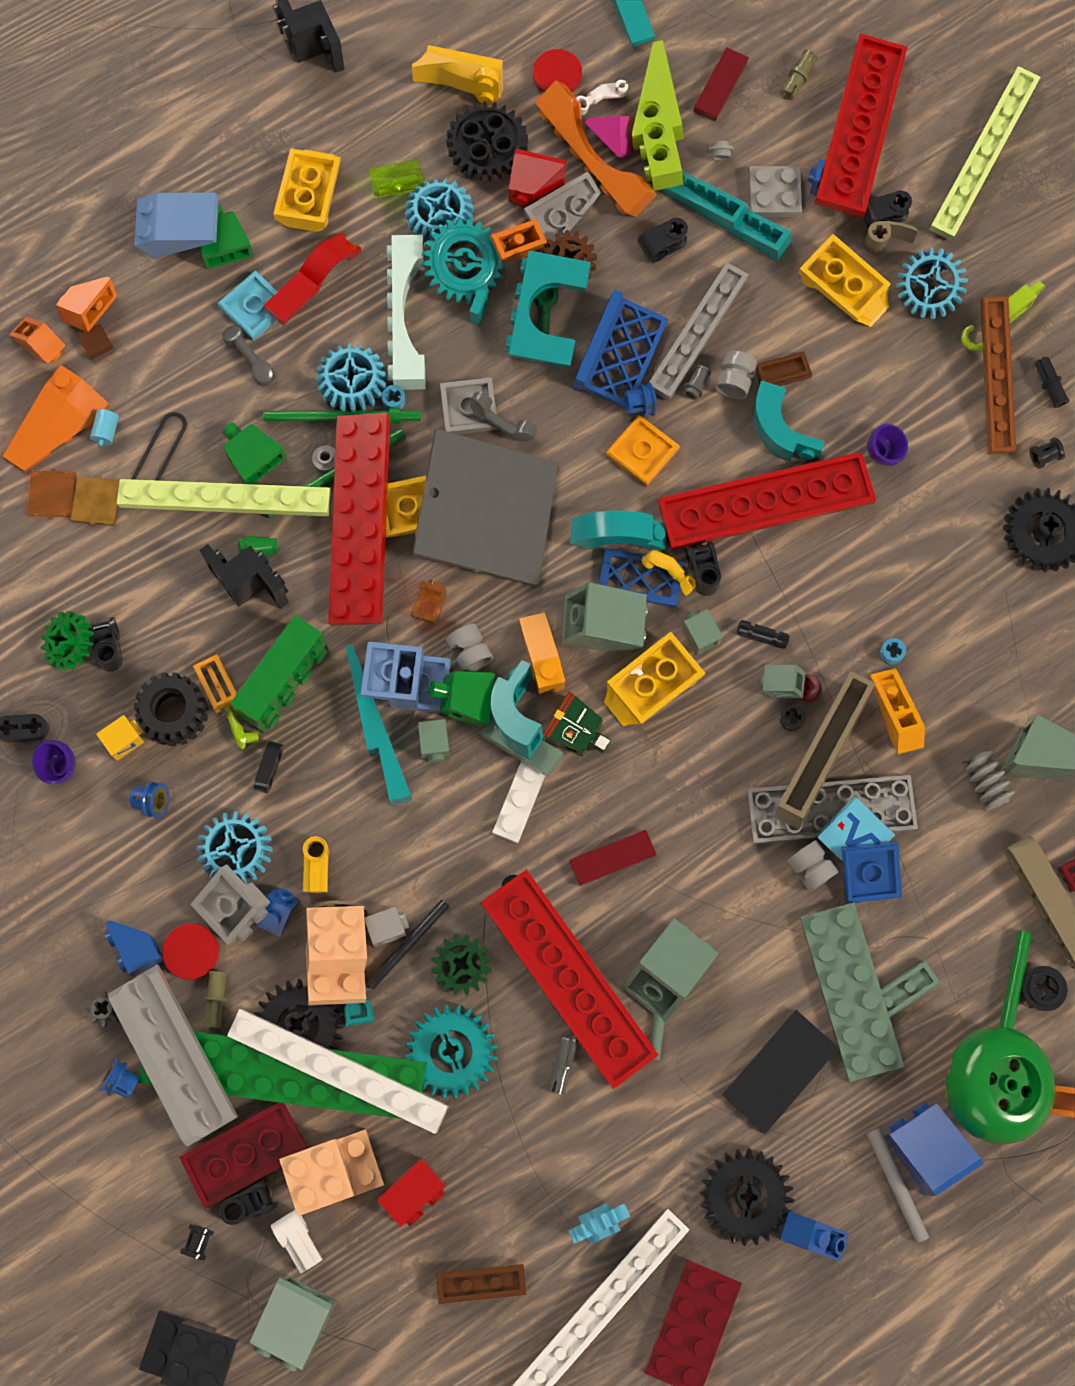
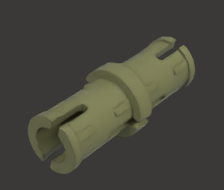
M805 49L796 66L790 69V76L780 90L781 95L786 92L783 96L785 99L793 100L802 83H806L808 80V73L818 59L816 54L811 58L814 54L813 51Z

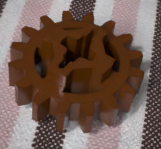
M565 230L564 237L556 233V241L548 239L547 245L549 248L542 249V253L553 255L555 250L558 249V256L561 257L569 256L571 259L574 258L582 261L586 258L587 262H591L590 270L596 269V264L592 261L597 260V254L591 253L594 250V244L587 245L588 237L585 236L580 239L578 231L574 233V236H570L569 231Z

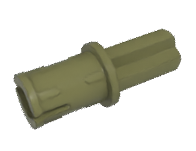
M209 972L207 997H204L206 1001L204 1027L208 1029H220L223 1003L227 1002V999L224 998L227 976L225 972Z

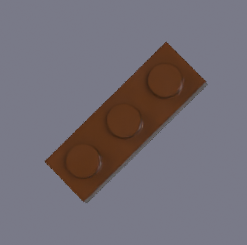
M524 1264L436 1273L439 1304L526 1295Z

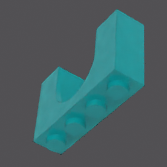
M529 251L527 258L523 257L520 273L524 274L523 283L517 284L515 299H519L518 308L512 310L510 324L514 325L513 334H508L505 350L509 351L510 358L571 370L576 341L574 339L548 335L539 331L530 319V307L538 294L550 288H562L586 293L591 262Z

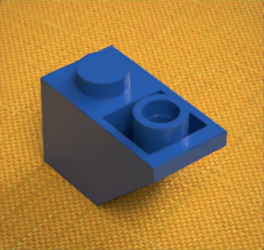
M113 921L105 923L109 930L105 932L106 938L110 946H116L120 954L116 959L123 973L127 971L128 974L136 976L164 962L157 943L151 934Z
M788 1212L780 1240L840 1262L846 1249L849 1233L816 1220Z

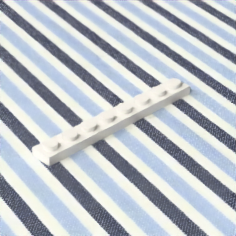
M239 1009L227 1035L434 1134L438 1132L449 1107L434 1098L243 1009Z
M667 1209L512 1386H553L685 1236L689 1229Z

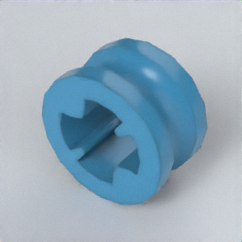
M390 385L382 392V403L388 411L390 408L402 409L405 406V393L399 386ZM389 395L398 396V402L395 403L393 400L388 402Z
M897 638L888 639L880 649L881 659L889 665L898 664L906 654L905 644ZM891 646H895V650L899 652V655L896 654L895 657H891L886 647L890 649Z

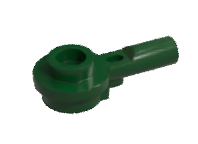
M556 288L544 290L534 299V303L540 308L539 331L548 335L550 334L551 308L555 307L559 299Z

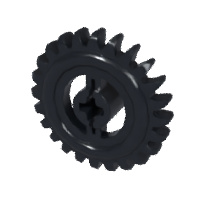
M1039 488L1034 491L1033 497L1027 491L1024 494V500L1021 497H1017L1015 500L1016 506L1012 504L1008 508L1011 514L1004 516L1005 521L1008 523L1003 525L1002 528L1004 531L1009 532V534L1004 536V540L1012 542L1008 549L1017 551L1014 558L1023 557V565L1031 562L1033 570H1036L1041 565L1043 572H1047L1049 566L1053 571L1057 572L1060 566L1067 569L1070 566L1069 562L1075 563V503L1072 505L1068 504L1071 497L1070 494L1061 500V490H1058L1053 497L1050 494V488L1045 490L1043 496ZM1037 514H1041V519L1034 526L1032 533L1035 540L1040 543V546L1031 540L1027 530L1029 520ZM1063 525L1065 532L1063 542L1051 548V542L1062 531Z
M301 979L297 980L296 987H293L291 982L287 980L286 990H283L279 985H275L277 995L274 996L266 992L269 1002H258L264 1010L263 1012H254L253 1014L277 1026L284 1011L290 1007L297 1005L309 1007L304 1014L301 1012L289 1014L284 1021V1029L305 1038L311 1032V1021L317 1016L319 1030L312 1042L327 1049L339 1050L333 1042L334 1040H343V1036L338 1034L337 1030L345 1028V1025L338 1023L337 1020L342 1018L344 1013L334 1011L340 1004L308 1005L307 986L304 988ZM295 1019L298 1021L304 1020L301 1024L304 1029L301 1032L298 1030L292 1031L294 1028L292 1022Z
M751 1148L746 1150L744 1157L740 1150L736 1149L734 1159L728 1153H724L725 1163L723 1164L718 1159H715L714 1163L717 1170L707 1169L708 1174L712 1177L711 1180L702 1179L701 1181L708 1187V1190L699 1192L701 1196L707 1197V1201L701 1203L700 1207L710 1209L704 1218L715 1219L711 1225L712 1230L720 1226L722 1227L720 1232L721 1238L731 1233L730 1242L732 1244L735 1243L739 1236L743 1246L747 1245L749 1237H751L754 1245L757 1246L760 1235L765 1241L769 1242L768 1231L779 1235L780 1232L776 1224L779 1223L785 1226L786 1221L782 1215H788V1212H792L785 1205L795 1202L793 1198L786 1196V1193L794 1188L792 1186H784L783 1184L790 1176H779L783 1165L780 1164L772 1167L773 1156L763 1161V1151H759L755 1158H753ZM742 1175V1184L737 1186L733 1193V1200L736 1206L741 1209L740 1217H737L730 1211L726 1203V1191L731 1181ZM754 1176L765 1186L768 1199L762 1213L751 1218V1210L758 1208L762 1200L759 1188L753 1185ZM748 1188L749 1193L754 1194V1200H750L746 1206L745 1200H742L740 1196L746 1193Z

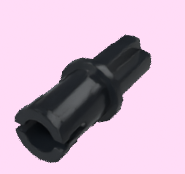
M1042 357L1037 360L1035 366L1043 381L1042 388L1047 390L1053 407L1059 408L1069 403L1070 400L1061 384L1062 378L1057 376L1050 358Z

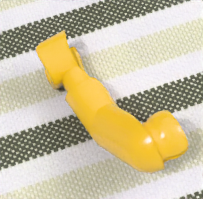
M649 550L642 557V563L646 568L651 569L656 565L667 570L672 578L680 583V587L686 596L696 587V580L691 576L686 577L684 575L685 571L673 557L657 550Z

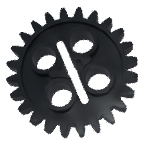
M486 101L483 102L482 108L473 103L472 111L465 107L464 116L457 113V122L451 121L450 130H447L448 139H446L447 148H449L448 156L453 157V165L460 164L459 169L461 173L468 169L469 178L475 173L478 174L479 181H481L483 175H487L489 181L492 180V175L495 174L499 180L502 179V172L510 176L516 149L528 151V135L526 134V125H522V118H515L514 110L506 113V105L502 106L500 110L497 109L496 102L492 104L491 108L487 106ZM479 123L484 125L487 140L483 139V130ZM497 125L499 128H491V126ZM468 133H475V135H473V136H469V135H467V134H468ZM488 143L491 144V151L495 160L490 156ZM500 147H507L508 149H506V150H500L499 148H500ZM477 154L484 155L483 157H475Z

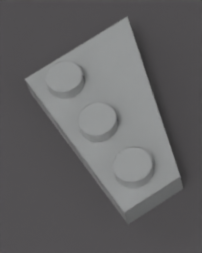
M586 172L524 208L523 213L528 221L537 220L546 241L548 239L556 241L555 234L558 233L561 237H564L565 230L570 232L597 201L602 192L589 172Z

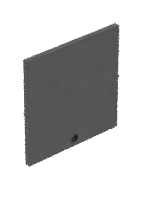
M436 429L433 436L412 555L470 569L475 573L481 572L537 587L540 580L559 463L500 447L499 444L493 445Z

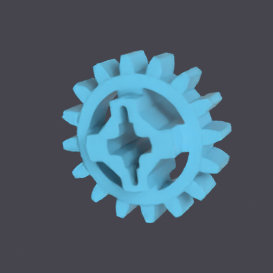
M606 1203L579 1216L581 1224L568 1230L574 1244L588 1238L590 1244H593L620 1231L618 1223L631 1216L625 1203L613 1209Z

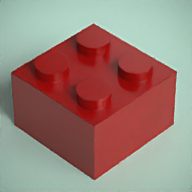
M421 1159L377 1201L400 1227L406 1223L411 1227L424 1215L421 1209L427 1203L433 1206L446 1194L442 1189L447 1184L425 1159Z

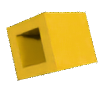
M125 715L97 733L99 739L116 761L144 743L140 737V734L143 733L141 727L135 719L129 721Z

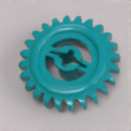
M460 217L457 218L456 225L451 220H447V229L439 224L437 229L440 234L430 232V236L434 241H425L424 245L430 248V250L421 253L422 256L429 258V260L421 264L423 267L430 268L424 274V277L433 276L429 286L439 285L436 294H440L444 290L447 291L446 300H449L454 294L456 303H459L462 296H464L466 303L469 304L472 295L475 298L478 289L486 291L489 296L488 286L496 289L497 284L494 279L502 280V275L497 271L505 269V266L499 263L500 257L489 236L491 228L487 227L481 230L482 222L479 221L473 226L471 218H468L466 224H463ZM457 242H468L479 250L482 258H477L474 252L468 248L458 249L455 253H449L447 250L452 244ZM461 256H464V261L468 262L464 267L461 266L460 261H457ZM446 262L450 263L452 270L457 274H466L473 267L480 268V272L470 279H460L449 272Z
M445 1005L444 1014H441L438 1008L435 1007L433 1018L424 1013L426 1023L415 1022L419 1032H409V1035L415 1041L405 1043L406 1047L413 1049V1052L406 1054L405 1058L427 1062L424 1089L432 1085V1096L439 1089H441L443 1099L447 1097L449 1091H452L454 1099L458 1098L459 1090H462L466 1096H469V1086L478 1091L480 1089L477 1083L478 1080L488 1082L484 1072H494V1069L488 1062L498 1060L496 1056L490 1054V1051L498 1048L495 1044H489V1041L495 1037V1034H485L490 1024L486 1023L480 1026L479 1022L482 1015L479 1014L472 1019L471 1008L463 1015L461 1014L460 1005H457L454 1013H451L449 1005ZM449 1031L461 1032L469 1039L472 1045L471 1061L464 1069L460 1062L464 1057V1047L460 1041L451 1038ZM445 1034L447 1035L449 1043L452 1044L454 1048L459 1047V1051L455 1053V1060L459 1067L458 1070L456 1069L453 1059H451L449 1055L444 1056L443 1052L447 1051L448 1045L444 1036ZM439 1035L442 1039L438 1048L439 1057L444 1063L452 1066L454 1073L441 1071L432 1061L430 1052L432 1043Z

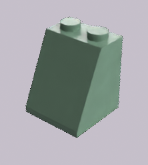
M590 582L566 594L561 646L632 652L643 647L646 640V630L644 629L645 618L648 613L647 595Z
M1037 715L1022 728L1001 771H1005L1004 776L1071 781L1075 778V734Z
M674 918L638 963L621 988L654 1015L661 1017L665 1023L719 953L707 942L702 941L692 933L687 926ZM665 996L663 1009L661 1011L660 1001Z
M285 1274L279 1277L249 1343L255 1345L254 1351L264 1357L270 1358L272 1354L282 1359L280 1364L294 1372H296L297 1368L303 1370L338 1300Z

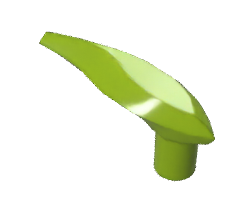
M232 707L227 708L226 713L236 744L241 749H244L246 743L259 742L258 732L244 733L243 727L237 720Z

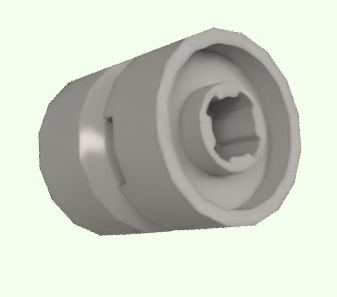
M726 352L722 363L723 371L719 373L716 382V391L732 399L747 398L751 386L750 379L754 376L758 363L757 360L745 352Z
M476 624L463 626L445 639L451 653L458 655L456 662L463 672L477 671L494 659L488 645L481 643L483 636Z
M816 840L787 860L796 874H802L801 882L809 893L839 873L830 859L825 860L823 858L825 852Z

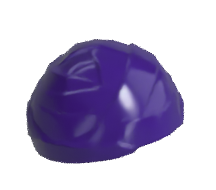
M885 423L878 426L871 433L867 442L869 457L882 465L893 466L898 464L905 458L908 451L906 435L895 425Z
M48 740L42 742L35 749L32 765L36 776L44 783L51 785L61 784L69 780L75 772L76 759L73 751L66 743L59 740Z

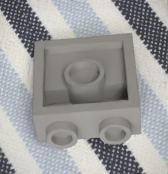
M225 865L217 871L190 905L223 941L229 945L237 940L242 942L251 935L253 930L250 926L254 922L256 924L267 916L269 912L265 908L270 904V901L252 882L245 884L228 865Z

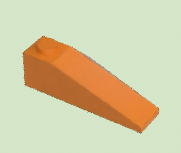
M60 365L44 385L3 454V458L26 472L48 457L52 450L64 442L65 444L73 439L72 437L83 429L87 430L92 427L97 410H106L109 403L82 378Z

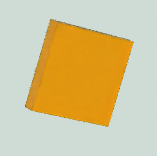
M638 415L609 448L606 456L647 487L676 454L680 445L641 415Z

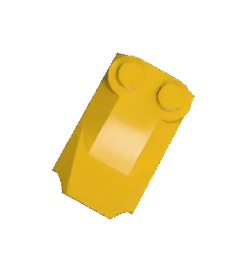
M428 45L425 54L418 61L412 63L413 81L452 86L456 89L473 93L482 104L486 101L487 105H491L497 102L502 94L503 60Z
M291 148L274 210V219L286 227L318 232L326 228L341 157H337L334 154Z
M834 234L822 244L798 271L802 282L807 287L816 288L855 321L866 324L869 327L890 307L888 292L891 283Z
M426 476L388 484L386 538L416 533Z
M670 632L607 681V693L604 703L622 726L642 725L685 690L694 686L705 675V672L672 632Z

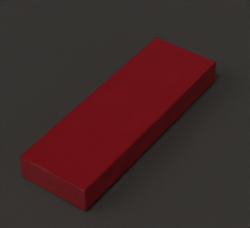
M726 47L699 96L693 111L716 121L746 67L749 57Z
M643 830L572 858L569 862L580 887L656 857L657 854L647 830Z

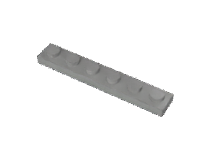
M726 262L650 380L656 394L669 401L671 400L746 283L749 274Z

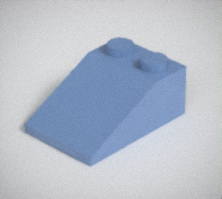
M156 193L138 198L134 246L152 258H158L215 243L219 195L217 193Z

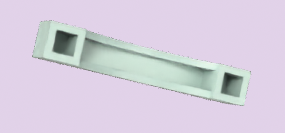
M392 235V245H387V261H392V269H387V283L392 285V293H387L388 308H392V316H388L387 323L388 332H392L393 340L388 341V356H393V365H388V380L393 381L394 385L401 387L403 390L426 389L424 355H419L413 347L404 323V309L408 290L417 272L424 270V267L421 266L424 262V256L421 255L424 251L423 235Z

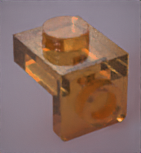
M421 580L420 590L411 611V617L437 625L447 599V589L443 588L444 585L434 580H428V582Z

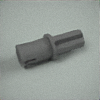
M562 1037L556 1061L552 1063L554 1069L549 1088L547 1089L548 1092L565 1096L570 1071H574V1068L571 1067L578 1044L575 1039Z

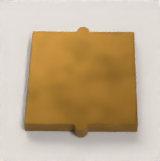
M101 476L97 478L78 477L71 522L88 523L93 527L96 524L115 526L120 481L102 479Z

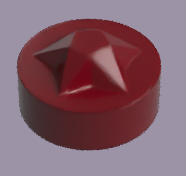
M805 674L803 698L798 699L802 702L810 703L819 698L822 692V685L813 675Z

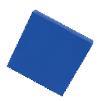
M896 841L841 847L844 892L847 904L902 897L899 846Z

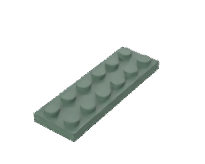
M855 903L800 917L848 1082L903 1068L904 1063Z

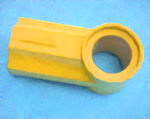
M310 837L303 845V892L325 893L328 892V857L330 849L326 841L321 837ZM320 843L324 846L323 854L316 858L310 856L309 848L311 845Z

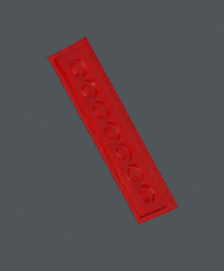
M862 33L859 34L814 204L864 217L898 88L907 46Z
M387 413L337 416L328 624L331 626L382 624L390 415Z
M857 452L658 498L657 502L665 525L670 549L675 550L875 504L876 496L862 452Z
M527 869L480 902L612 1089H615L659 1056Z

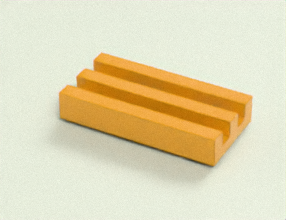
M218 654L194 665L193 668L216 714L221 712V708L226 707L227 709L231 707L230 703L237 695V692ZM216 663L231 696L226 697L211 664ZM205 667L222 699L219 702L216 701L201 671Z

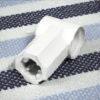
M296 1210L271 1224L274 1235L283 1248L286 1247L301 1274L323 1260L308 1234L309 1229L302 1216H297Z

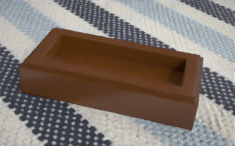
M804 351L759 363L755 369L759 385L761 380L777 386H783L812 377Z

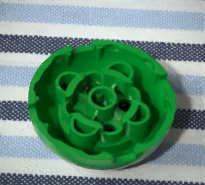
M987 1027L976 1030L958 1044L951 1056L953 1060L949 1075H946V1092L951 1110L960 1125L972 1136L991 1144H1013L1035 1134L1044 1125L1051 1113L1056 1090L1052 1066L1041 1047L1024 1033L1007 1027ZM1022 1087H1024V1089H1025V1096H1024V1097L1022 1096V1093H1021ZM1001 1099H1004L1007 1102V1107L1000 1109L999 1102Z

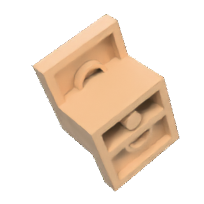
M364 907L307 908L306 971L308 1005L365 1003L364 971L367 961Z
M366 1129L279 1159L297 1216L385 1185Z

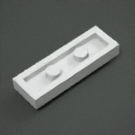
M522 761L492 832L493 835L516 844L519 843L545 778V775Z

